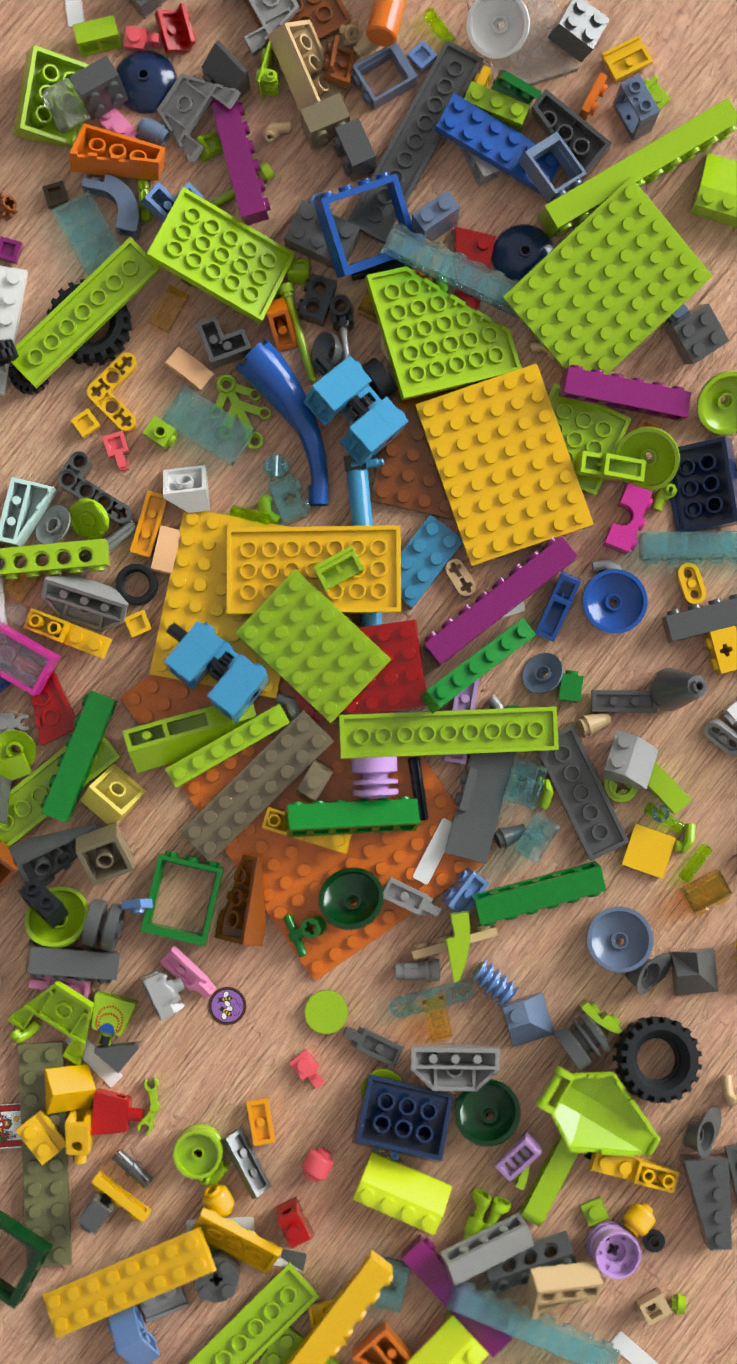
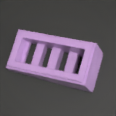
M526 1132L497 1161L494 1167L511 1182L541 1155L542 1146ZM521 1150L527 1157L524 1158L518 1151ZM512 1156L520 1163L519 1165L511 1158ZM507 1162L514 1170L511 1171L504 1163Z

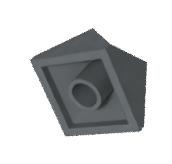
M713 947L670 952L675 996L719 991Z

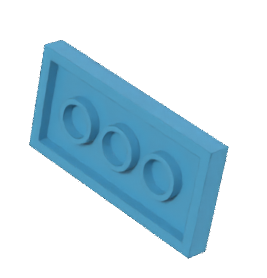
M431 514L401 552V600L412 609L462 544L460 536Z

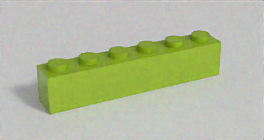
M278 704L165 768L175 788H179L288 726L291 722L282 706Z

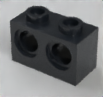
M312 273L311 279H307L303 291L306 292L304 300L300 299L297 306L301 320L324 327L330 310V301L335 296L337 290V281ZM317 286H322L325 288V291L323 293H316L314 289ZM310 306H316L319 309L316 313H309L307 311Z
M33 877L18 891L24 902L52 929L69 914L64 904L36 877Z

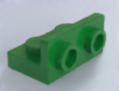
M506 70L499 71L491 86L492 90L528 105L531 104L533 99L538 100L542 93L539 89Z

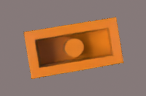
M284 297L272 300L266 315L277 350L282 351L298 346Z

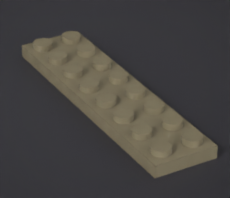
M303 710L180 832L208 861H213L334 740Z

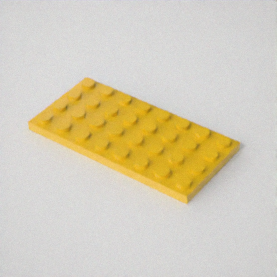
M400 525L227 528V615H252L295 569L343 614L401 613ZM352 545L364 571L326 591L313 566Z

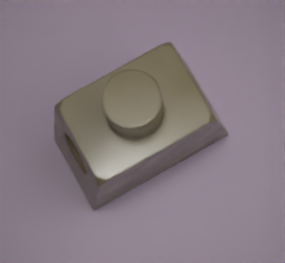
M316 759L295 794L309 803L317 801L335 770Z

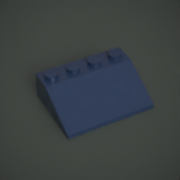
M723 436L678 447L680 453L679 468L674 478L668 483L674 484L677 488L676 495L670 498L676 534L737 525V468L732 439Z
M369 1074L355 1123L352 1143L431 1162H440L443 1158L454 1094L432 1091L430 1088Z

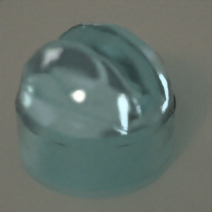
M662 804L656 805L652 810V817L657 822H665L670 814L669 809ZM661 807L662 812L664 814V818L660 817V813L657 808Z

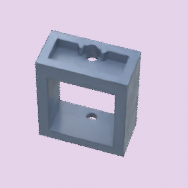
M396 42L394 45L384 47L353 65L351 79L354 85L362 90V97L367 105L370 104L373 110L417 86L418 76ZM391 59L404 81L375 97L362 75Z
M640 74L620 84L613 107L631 140L634 141L651 132L660 110Z
M558 132L525 151L518 161L547 203L567 193L566 191L569 189H574L582 184V179L587 174ZM550 151L570 177L569 181L557 189L554 188L536 163L537 159Z

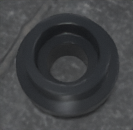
M652 1229L647 1235L643 1236V1245L649 1252L656 1253L663 1249L665 1238L660 1231ZM654 1238L658 1239L656 1245L651 1244V1240Z

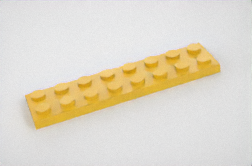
M198 1227L45 1293L42 1297L57 1339L214 1272L216 1267L202 1228Z

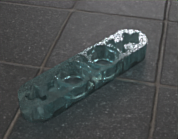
M459 980V982H451L398 996L391 1001L390 1011L395 1017L401 1018L463 1002L472 996V987L467 981ZM463 985L469 989L465 992V996L457 993L454 994L456 999L451 1000V992L448 988L453 987V991H457L460 989L459 986ZM439 990L447 992L448 997L446 1001L439 1002L436 1000L435 995ZM422 995L427 999V1003L424 1007L419 1008L414 1004V1000L417 996ZM411 998V1005L414 1010L409 1011V1006L404 1007L401 1013L393 1009L396 1006V1002L400 1001L402 1005L408 1004L406 999Z

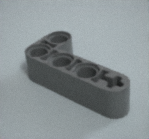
M74 452L58 474L57 481L59 485L78 499L89 498L98 503L103 499H109L110 504L104 509L107 511L109 519L121 526L129 523L131 520L133 521L134 514L127 505L85 479L92 468V462L84 452ZM84 458L85 465L76 467L77 460ZM68 476L74 477L71 485L64 484V480ZM90 487L92 489L91 494L88 497H83L82 491ZM115 508L122 513L125 512L127 517H120L114 512Z

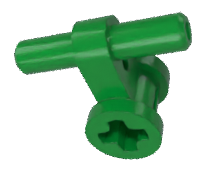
M291 914L283 917L289 931V939L294 943L299 957L307 955L301 938L321 936L327 929L326 921L320 916L305 919L299 929H297Z

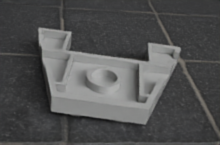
M248 0L262 26L244 36V41L253 57L268 44V34L282 24L288 23L300 11L296 0Z
M179 75L157 111L177 139V143L184 150L189 161L195 164L205 147L191 138L190 134L213 99H217L231 110L241 92L235 88L224 87L217 83L213 84L191 76Z

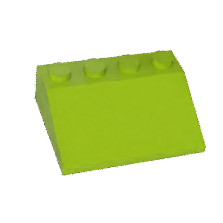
M33 45L26 54L13 135L33 142L72 148L83 124L86 122L87 112L80 103L69 76L89 66V64Z
M707 153L690 214L737 227V161Z

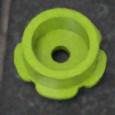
M679 1293L676 1294V1297L672 1296L671 1310L675 1311L676 1316L678 1314H685L686 1296L679 1295Z

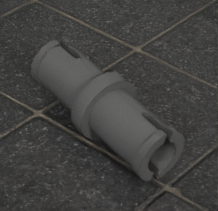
M120 1148L117 1151L119 1156L115 1154L112 1160L126 1171L125 1174L128 1177L131 1176L143 1189L146 1188L148 1184L143 1178L150 1183L153 1177L139 1165V1161H134Z

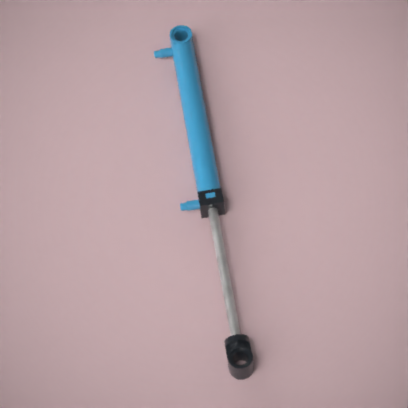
M338 294L331 299L330 309L332 312L333 330L340 332L341 345L343 347L342 360L344 361L347 357L351 356L348 331L354 329V308L347 296ZM340 304L347 305L344 311H337ZM348 419V424L350 427L351 425H353V423ZM351 455L344 456L352 526H373L368 472L369 468L384 465V459H369L360 466ZM360 613L361 627L382 624L381 613Z

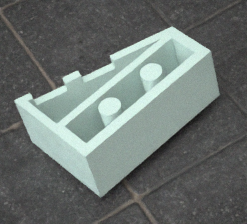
M11 477L0 519V543L14 547L24 546L58 491L52 486Z

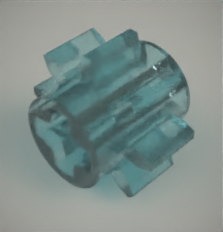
M280 454L268 455V460L263 461V471L268 473L269 478H284V472L289 473V460H284V455Z

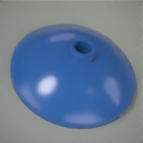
M609 569L600 572L589 581L583 593L582 605L587 619L594 627L606 633L620 634L633 629L641 622L647 610L648 598L643 584L636 576L625 570ZM611 599L616 601L615 607L609 605Z

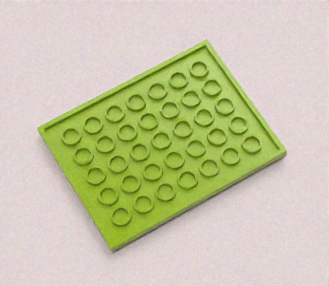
M629 177L507 291L502 298L564 370L570 367V365H579L583 367V370L591 371L592 369L602 370L603 374H609L713 276L635 180Z

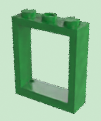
M165 850V854L161 853L158 856L148 898L152 899L153 908L145 910L141 932L205 946L210 932L224 868L220 867L219 862L207 861L206 864L198 862L199 858L186 855V859L177 857L178 853ZM166 862L216 873L202 934L152 922Z

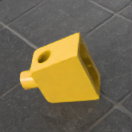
M92 1107L72 1110L65 1122L66 1154L73 1155L74 1164L86 1163V1155H89L93 1145L94 1135H91Z

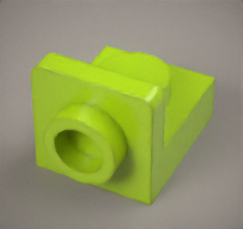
M655 75L651 80L649 78L644 80V83L659 110H661L670 102L671 97L657 84L659 78Z

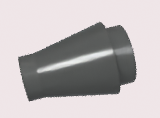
M522 823L520 825L498 828L494 838L499 848H508L528 834L526 827Z

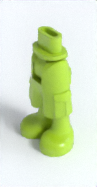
M474 1188L471 1195L476 1209L475 1213L467 1217L463 1240L497 1224L496 1222L499 1217L507 1213L512 1204L505 1198L495 1196L488 1218L483 1219L492 1198L488 1192Z

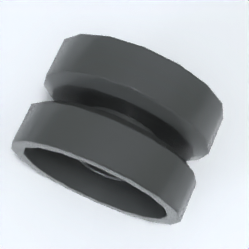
M95 898L92 901L84 926L83 946L94 948L100 941L102 950L112 953L115 951L125 917V910H122V904L113 903L108 909L105 900Z

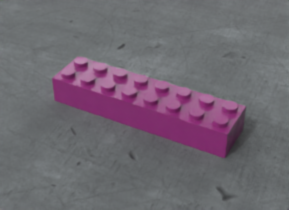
M562 536L559 539L553 537L542 547L543 551L541 553L538 550L535 551L525 561L527 564L524 566L521 563L508 574L510 576L508 579L504 577L493 584V590L490 593L487 590L476 598V604L473 606L470 604L466 605L459 611L458 618L454 620L451 617L442 624V630L439 633L433 631L425 638L424 641L426 643L423 648L438 667L578 557Z

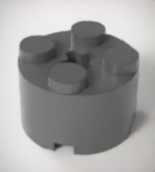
M218 1249L210 1251L216 1271L194 1280V1286L200 1298L214 1303L223 1302L231 1298L237 1289L240 1278V1266L236 1258ZM214 1273H218V1277L221 1278H216V1276H214Z

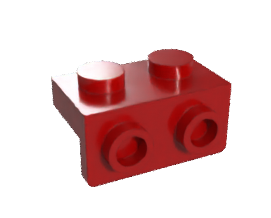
M180 3L177 9L157 10L155 18L165 54L189 53L196 42L195 32L192 31L190 14L186 9L185 3Z

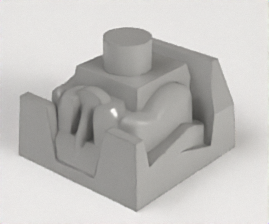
M156 970L139 978L157 1017L163 1021L185 1007L179 1001L181 998L178 994L185 987L180 977L174 980L166 979L168 977L167 974L158 973Z

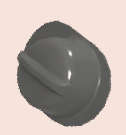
M662 953L652 960L647 959L638 969L625 973V977L636 986L638 994L644 995L665 978L671 967V956L667 953Z
M711 1107L707 1110L703 1119L693 1120L688 1124L683 1144L688 1148L698 1151L699 1156L702 1158H707L710 1154L712 1145L719 1133L722 1122L719 1108Z

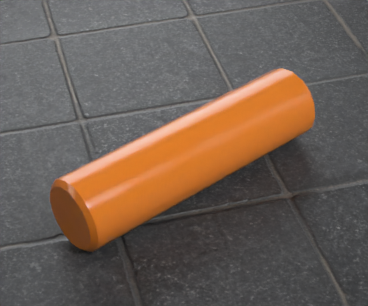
M407 0L373 1L366 29V36L373 44L388 47L396 43Z

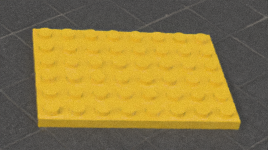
M537 363L415 404L471 567L549 541L553 537L558 538L594 525Z
M208 511L183 512L179 530L181 536L172 574L170 573L149 672L150 675L181 681L167 669L164 663L165 659L179 644L166 631L174 622L187 633L197 621L202 624L206 622L215 629L218 637L234 648L233 651L238 655L243 654L254 665L259 663L267 670L269 684L259 696L277 699L281 676L236 634L238 629L252 615L226 614L227 528L289 526ZM208 672L199 685L215 687L219 681L212 678Z

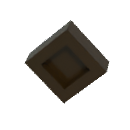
M63 181L42 187L49 209L70 203Z

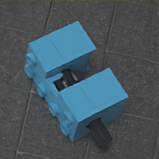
M319 355L312 364L324 377L311 387L303 403L324 426L343 412L353 425L348 428V433L339 443L362 466L396 438L408 420L404 412L397 409L388 397L381 400L369 386L372 379L364 372L357 360L349 356L333 368L322 355Z
M197 621L188 633L175 622L168 627L166 633L178 641L179 644L164 661L167 669L193 690L209 672L212 678L219 681L207 695L212 700L210 704L234 723H237L269 684L267 670L259 663L254 665L243 654L238 655L233 651L234 648L218 637L215 629L206 622L202 624Z

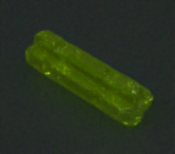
M429 8L426 10L424 17L428 23H431L430 26L438 37L442 38L443 44L446 40L454 43L455 37L451 32H448V27L440 16H437L435 9Z
M235 505L230 510V516L254 522L258 521V523L263 525H269L271 515L266 512H259L244 507L240 508Z
M648 803L645 807L644 813L650 817L654 816L655 820L667 827H671V830L676 833H680L683 830L685 824L680 820H675V817L664 810L657 809L658 807L652 803Z
M702 844L699 847V852L693 855L685 866L686 869H683L679 874L683 881L690 882L694 877L693 873H697L706 861L705 857H709L712 849L706 844Z

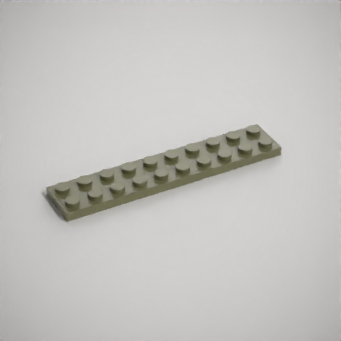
M63 1041L18 1044L21 1124L41 1109L46 1113L44 1069L64 1066V1057L62 1056L64 1053ZM66 1112L47 1114L66 1139ZM22 1140L25 1227L53 1245L42 1267L72 1264L69 1174L66 1147L45 1164L41 1165ZM26 1246V1262L28 1266L35 1252Z

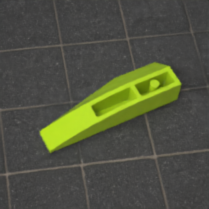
M252 703L239 721L234 723L217 708L210 706L123 730V734L137 773L180 761L257 717L254 703Z

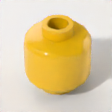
M218 1183L208 1186L202 1198V1202L207 1210H213L223 1218L232 1212L235 1203L227 1186Z
M644 1202L642 1205L633 1203L622 1217L625 1223L623 1227L635 1237L647 1235L656 1222L652 1214L654 1210Z

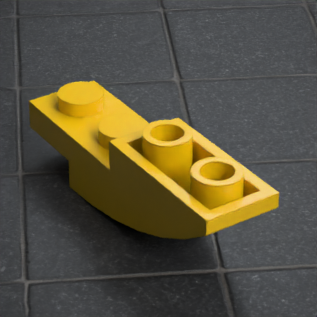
M33 608L30 609L23 626L25 629L105 659L112 641L108 637Z
M268 807L262 828L287 836L285 811ZM353 834L292 838L347 854Z
M598 1152L592 1153L588 1167L592 1171L631 1180L635 1184L674 1193L680 1174L675 1169L637 1156L601 1155Z

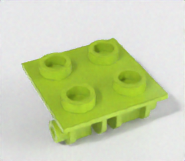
M268 41L267 49L263 48L261 54L262 67L257 69L255 81L258 82L257 91L260 92L261 100L264 99V95L275 97L280 93L277 73L272 70L274 57L271 41Z

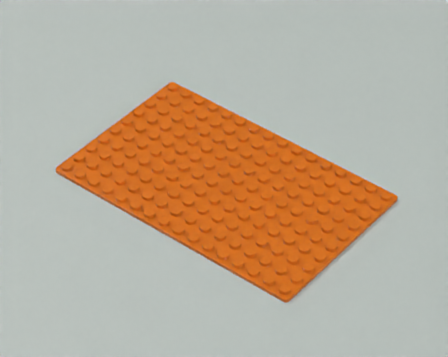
M150 675L122 694L121 699L139 726L213 706L210 704L212 700L207 695L214 687L198 684L193 690L182 681ZM281 676L278 694L280 692L296 698L295 689ZM258 696L253 702L257 716L279 704L276 703V699ZM281 705L288 717L289 714L286 706ZM335 719L332 723L328 720L317 722L334 740L317 759L335 770L317 801L332 803L341 799L346 800V802L362 799V797L353 796V790H361L362 785H352V781L362 779V774L352 773L351 758L341 759L339 719ZM286 727L181 786L198 812L218 795ZM398 756L397 771L388 773V778L398 780V783L388 784V788H398V794L386 798L396 800L406 796L414 799L408 759L411 757L420 758L429 818L420 821L416 831L353 834L348 852L344 854L262 828L267 812L266 808L224 849L237 869L243 854L261 858L265 910L314 980L321 978L413 913L384 899L381 912L369 925L356 930L336 928L326 921L319 908L320 890L324 882L331 875L346 868H361L375 875L383 889L389 877H392L428 894L429 897L434 899L457 882V877L461 871L466 870L467 867L474 871L484 864L444 852L428 884L413 878V874L441 820L445 818L452 822L457 806L423 756ZM311 765L268 807L285 811L287 805L292 802L311 804L295 794ZM373 798V799H367V800H368V801H375V800H377V799H379V798ZM352 903L351 907H355L357 903ZM288 914L292 915L297 929L301 928V924L305 919L315 916L322 917L327 923V929L323 935L314 938H301L307 951V955L299 957L294 943L289 939V931L283 919Z

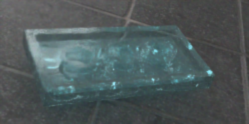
M89 190L52 210L88 276L120 247Z
M183 385L162 419L165 423L176 429L177 432L231 466L235 464L255 432L254 428Z

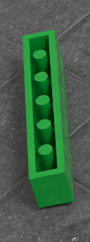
M522 618L419 697L433 714L536 635L525 619Z
M91 690L89 694H85L82 701L84 708L81 714H77L73 726H76L74 733L68 736L65 746H67L65 755L62 754L58 760L57 766L59 770L57 775H53L50 780L49 787H51L48 796L45 795L41 802L42 814L65 823L70 822L118 703L117 700Z
M406 796L396 800L379 798L375 801H368L362 798L353 802H346V800L342 799L332 803H325L320 800L314 801L311 804L292 802L287 805L284 812L287 837L416 831L420 825L417 799H410V797Z
M596 861L476 893L471 895L476 918L480 925L491 926L502 919L513 920L520 914H535L542 908L553 909L558 907L560 903H575L582 897L599 896L600 892L606 891L601 866Z

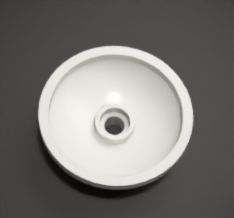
M476 0L467 16L468 38L472 46L480 54L494 59L506 58L517 52L524 44L529 32L530 19L528 10L522 0ZM500 21H504L505 23L503 29L499 28Z

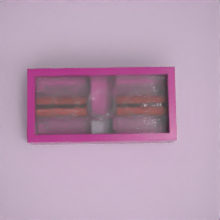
M0 622V677L33 696L41 694L61 656Z

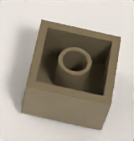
M340 93L300 110L302 129L311 149H321L327 146L335 137V128L350 121V115Z
M117 822L76 837L75 852L93 885L134 870L133 854Z

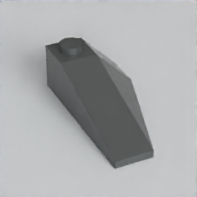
M93 823L29 838L10 847L9 850L24 883L27 884L33 877H36L44 886L51 883L58 872L62 869L67 870L71 866L70 863L78 857L75 852L76 837L97 830V824Z

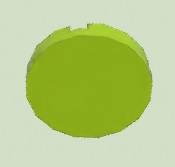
M82 498L70 506V526L80 537L84 536L87 540L99 539L107 532L109 516L100 503L93 499Z
M326 989L318 991L309 998L304 1013L307 1023L313 1030L322 1034H331L341 1029L345 1024L348 1008L340 994Z

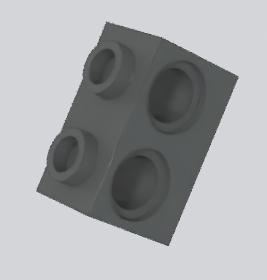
M97 1192L77 1221L84 1231L92 1232L93 1234L97 1233L115 1207L111 1197L105 1193Z

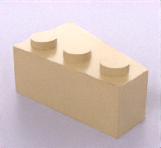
M581 1261L574 1264H559L557 1266L530 1269L525 1299L532 1320L538 1319V1314L549 1310L552 1311V1314L559 1312L558 1307L570 1303L574 1307L600 1298L603 1282L595 1261Z

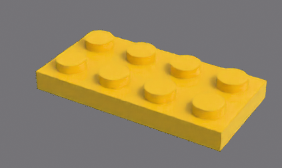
M203 1208L191 1230L201 1227L207 1244L265 1274L269 1272L283 1250L276 1243L269 1240L266 1241L255 1232L245 1230L238 1226L236 1222L226 1220L215 1211Z

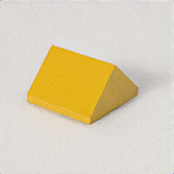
M87 1063L44 1069L46 1114L90 1108L96 1088Z

